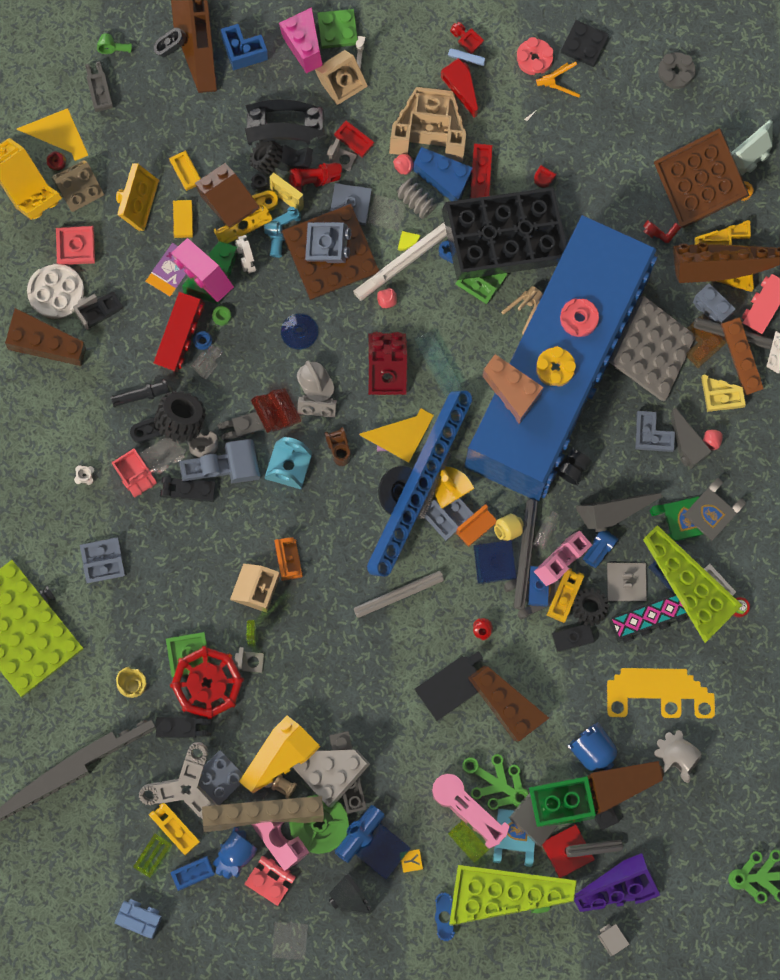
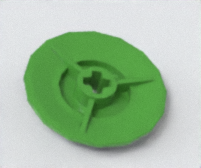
M338 801L332 808L323 802V821L325 824L322 825L323 829L321 830L318 827L314 828L313 825L316 822H289L293 839L299 837L308 851L315 854L328 853L337 848L347 836V829L349 827L347 812Z

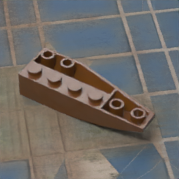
M171 0L173 26L186 33V40L181 48L198 93L216 92L208 0Z
M707 243L673 246L675 273L679 283L735 279L780 265V247Z

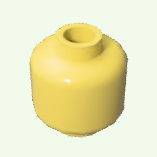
M510 513L496 521L494 531L499 539L508 542L522 535L524 523L520 517Z

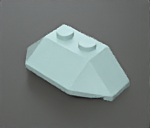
M771 119L731 152L741 175H744L747 171L751 173L757 167L756 164L760 160L763 162L770 156L769 152L772 148L773 121Z

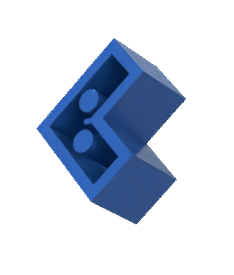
M238 24L221 29L222 41L233 70L268 60L267 49L262 35L244 40Z

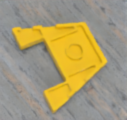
M750 220L738 225L728 226V228L720 231L716 230L695 237L694 245L699 243L732 245V239H750ZM753 274L717 281L752 292L754 289Z

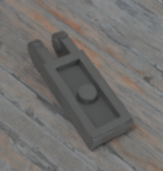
M96 62L99 73L94 75L91 74V66L85 64L88 75L86 77L95 112L112 109L113 106L101 62Z
M268 408L217 425L219 430L234 426L235 431L221 436L223 441L236 437L241 438L274 427Z

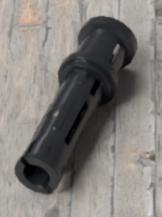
M162 379L161 382L154 384L147 383L143 388L111 395L113 407L145 398L153 400L156 396L169 393L166 379Z

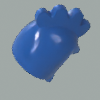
M234 827L226 842L220 845L219 857L213 862V865L217 867L216 874L219 876L223 875L226 879L231 878L232 875L238 877L241 868L246 866L257 852V848L246 840V832L244 830L239 831V827Z

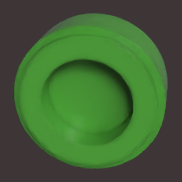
M225 306L216 307L212 313L213 321L220 326L228 324L231 320L230 310Z

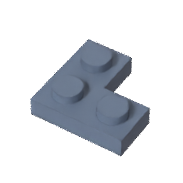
M637 411L635 449L673 452L675 432L656 430V412Z

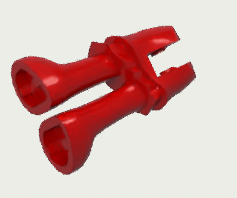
M323 163L315 169H290L289 184L301 192V187L306 184L313 183L315 187H319L320 185L323 186L338 181L341 178L342 165L340 163Z

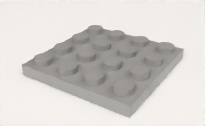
M640 296L609 363L659 400L666 401L696 335L645 296Z

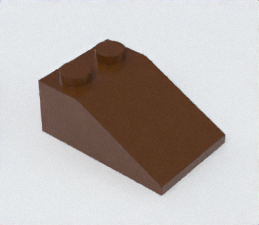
M226 163L195 182L201 198L229 229L260 209L246 187Z

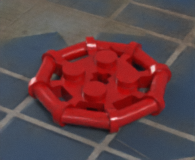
M202 646L201 649L178 659L179 662L172 683H170V688L173 689L181 704L182 711L212 719V717L236 706L235 703L242 682H244V677L240 675L230 653L226 654ZM208 656L222 660L219 665L207 662ZM200 657L203 658V662L194 667L189 664ZM226 664L233 676L231 678H227L222 669ZM186 668L190 673L187 682H182L181 678ZM205 677L213 681L210 683L211 687L209 688L201 684L204 682L203 678ZM227 683H234L228 697L224 694ZM182 687H187L192 696L188 701L181 689ZM219 698L225 701L214 708L211 706V703ZM195 700L207 703L206 709L192 704Z

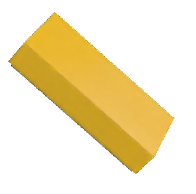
M183 151L169 158L185 190L188 191L196 187L195 182L201 178L187 152Z
M192 200L173 201L174 238L193 237Z

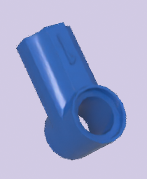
M607 530L599 532L583 560L591 567L597 568L607 552L612 550L618 538Z

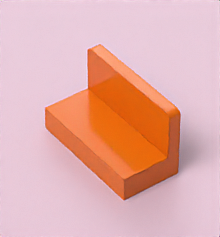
M485 504L457 528L456 534L470 547L495 526L497 520L488 511V506Z

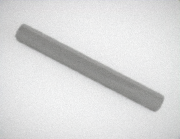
M441 571L435 572L355 607L354 613L357 618L438 584L444 580Z

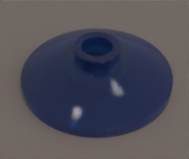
M293 314L286 318L281 326L282 340L287 346L296 350L309 348L318 337V326L314 319L306 314ZM301 327L303 328V330L301 332H297L296 328Z

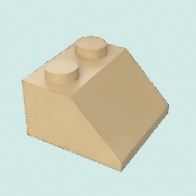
M346 50L324 62L323 66L315 69L321 84L336 105L367 87V83L354 55Z

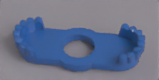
M447 893L438 894L435 899L437 935L443 941L451 940L455 934L453 925L450 926L449 922L442 923L439 920L441 912H448L451 916L453 899Z

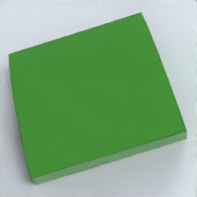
M508 273L458 280L456 285L485 304H488L508 276Z

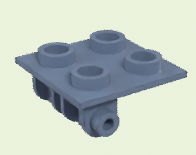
M219 750L205 764L199 786L217 805H220L240 785L239 781L243 774Z

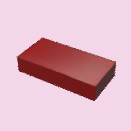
M347 121L334 133L337 139L362 158L374 146V142Z

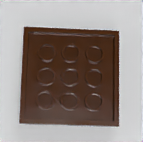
M720 128L654 161L681 228H685L750 196Z
M351 204L282 230V235L310 300L371 277L379 272ZM308 223H345L348 225V228L351 229V239L347 240L350 256L346 258V263L305 260Z

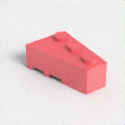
M773 274L770 277H765L761 284L763 287L761 293L756 292L751 301L754 303L750 310L746 309L741 317L744 319V325L761 335L780 306V278Z

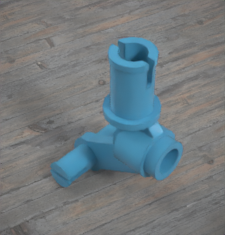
M289 207L287 213L265 224L264 232L272 240L271 257H282V244L285 241L281 234L282 226L293 220H301L298 209Z

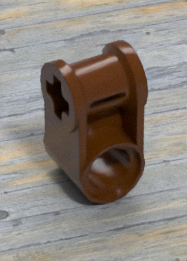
M341 427L340 430L331 433L325 432V438L334 462L338 466L347 465L350 462V449L344 428ZM343 452L347 456L345 458H339L337 457V454Z

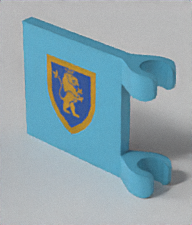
M498 809L497 822L500 825L506 822L509 825L507 836L499 845L494 847L493 862H501L502 849L526 852L524 865L532 867L535 843L509 819L515 810Z

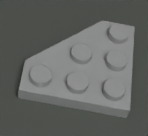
M358 750L316 751L303 764L298 763L293 768L318 796H322V801L332 808L370 763Z

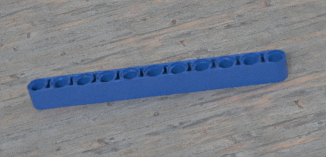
M452 391L448 395L368 562L367 570L371 575L384 577L391 573L471 405L472 396L468 391Z

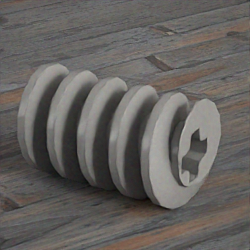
M410 178L397 191L398 198L403 199L405 204H409L408 207L410 209H414L415 214H419V217L424 219L436 208L437 204L432 205L434 198L427 200L428 193L422 195L423 188L416 190L418 183L411 185L413 179Z

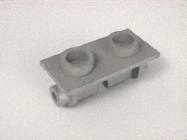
M303 395V397L298 399L297 414L335 417L337 400L329 398L323 402H314Z

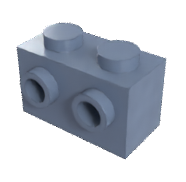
M709 283L696 294L693 300L695 307L702 311L710 321L721 324L726 322L735 311V308Z

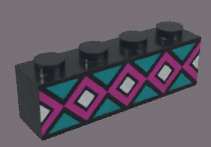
M676 594L611 617L610 624L617 641L628 643L635 640L634 636L640 634L642 637L653 633V629H666L671 626L670 623L677 621L679 624L689 620V616Z

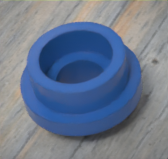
M200 331L195 334L193 343L196 348L206 350L212 344V337L208 332ZM204 338L206 339V342L202 344L199 342V340Z

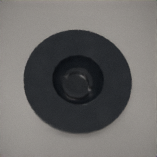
M393 467L380 480L378 487L379 501L389 515L392 514L413 469L409 467Z

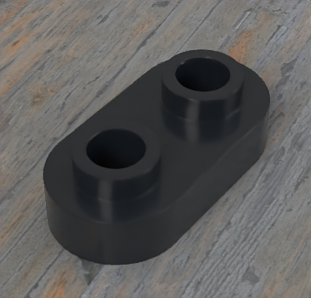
M173 28L164 34L154 44L155 54L166 57L185 43L186 33L179 28Z
M154 418L134 424L130 429L131 438L136 443H144L163 435L155 430L156 423H154ZM139 431H142L144 434L143 436L138 437L137 433Z

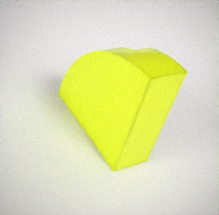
M402 231L398 250L405 251L419 241L420 235Z

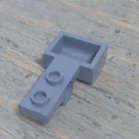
M248 439L228 442L224 447L225 455L207 454L197 459L180 461L182 481L230 475L231 484L259 480L260 472L254 441Z

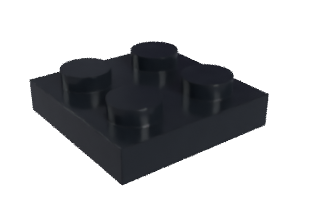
M575 20L561 49V53L594 67L609 34Z

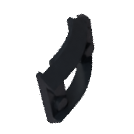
M284 99L267 100L245 105L247 109V128H245L249 146L258 140L267 142L285 139L304 141L309 145L311 144L310 141L315 137L319 139L325 135V118L322 107ZM273 111L305 113V126L283 122L267 123V113Z

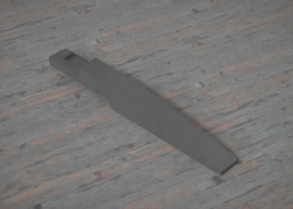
M146 719L136 725L137 728L131 731L129 729L119 733L120 737L118 738L111 732L57 764L0 807V822L89 775L87 766L156 730L152 720L147 721Z

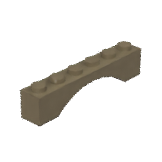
M322 796L203 806L204 832H211L269 822H323Z

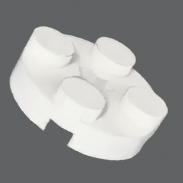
M247 236L238 237L239 240H236L238 254L242 253L243 256L241 258L243 271H248V273L255 272L256 268L252 263L254 259L249 242L246 241Z

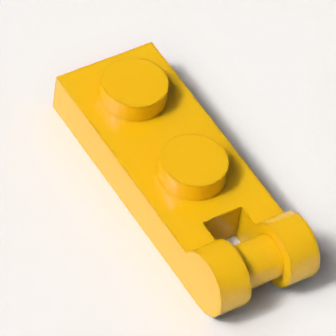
M569 568L562 575L547 616L563 623L566 621L584 574L580 572L577 574ZM568 578L574 580V584L567 582Z
M161 803L155 812L152 811L148 815L186 856L200 841L165 803ZM166 813L168 817L162 821L160 817Z

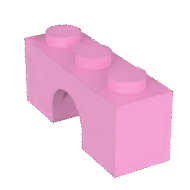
M579 530L570 535L534 573L548 586L556 582L569 569L568 566L574 560L581 557L592 544Z
M284 822L251 824L284 871L296 865L310 853L299 837L290 841L282 835L281 825Z

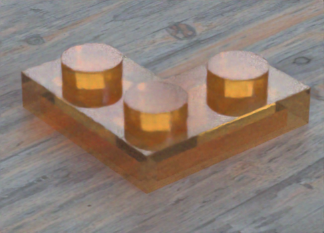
M693 322L687 329L694 334L695 340L698 343L686 353V357L699 369L725 346L726 342L717 334L694 328Z

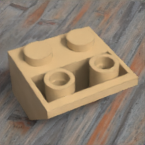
M243 564L230 600L267 613L280 578V573L259 565Z

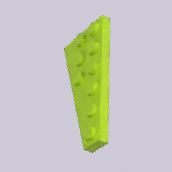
M657 525L643 541L703 641L706 643L740 609L742 604Z

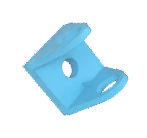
M283 437L276 441L265 479L302 489L311 461L312 451L303 442L294 438ZM286 461H291L294 464V468L292 470H285L283 464Z

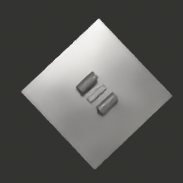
M607 563L608 601H647L646 563Z

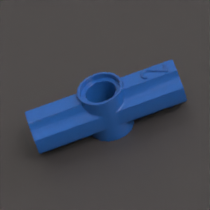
M371 805L359 821H354L349 825L347 829L348 835L335 850V854L349 863L360 847H364L371 842L373 838L372 832L385 817L384 813Z

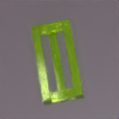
M154 833L133 868L151 878L172 844ZM157 839L159 843L153 850L152 854L144 864L143 868L139 867L141 862L143 861V859L145 858L150 848ZM162 844H165V847L158 856L157 860L155 861L149 872H147L146 869L152 862L160 847L162 846Z

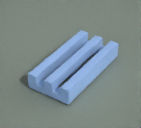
M452 48L449 49V57L459 58L462 61L480 66L485 64L486 60L484 57Z

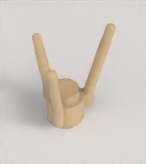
M532 286L501 313L505 314L521 300L524 301L518 307V310H521L526 304L529 306L534 305L522 331L524 335L543 295L539 289Z

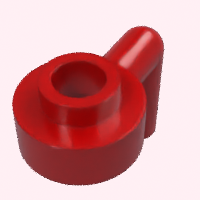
M649 220L643 225L645 228L644 232L651 238L656 236L664 243H669L681 229V226L675 223L669 232L665 234Z

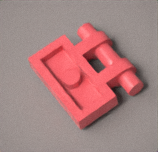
M262 856L259 863L265 866L264 869L260 871L255 867L244 885L278 906L289 890L282 884L285 880L292 884L296 877L290 873V870L284 871L283 868L275 864L276 861ZM270 870L280 876L277 881L268 876Z

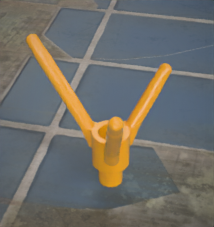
M577 62L570 65L566 63L553 73L536 79L537 86H550V88L558 89L579 98L580 94L561 87L555 82V77L576 66Z

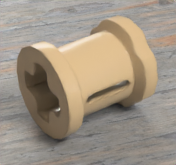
M280 774L271 789L286 795L285 798L289 799L297 784L287 781Z

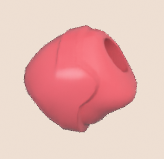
M401 154L393 161L395 169L400 174L407 175L414 168L413 159L407 154Z
M391 288L379 291L377 293L378 304L382 308L395 306L397 304L396 292Z
M707 430L704 434L703 442L710 450H716L721 446L723 434L718 430Z

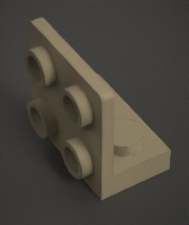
M85 160L52 176L71 212L104 196L88 162Z

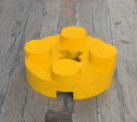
M556 346L540 354L536 364V371L539 379L544 384L558 387L567 384L572 379L576 364L568 351ZM552 363H558L560 371L556 369L554 371L551 370Z

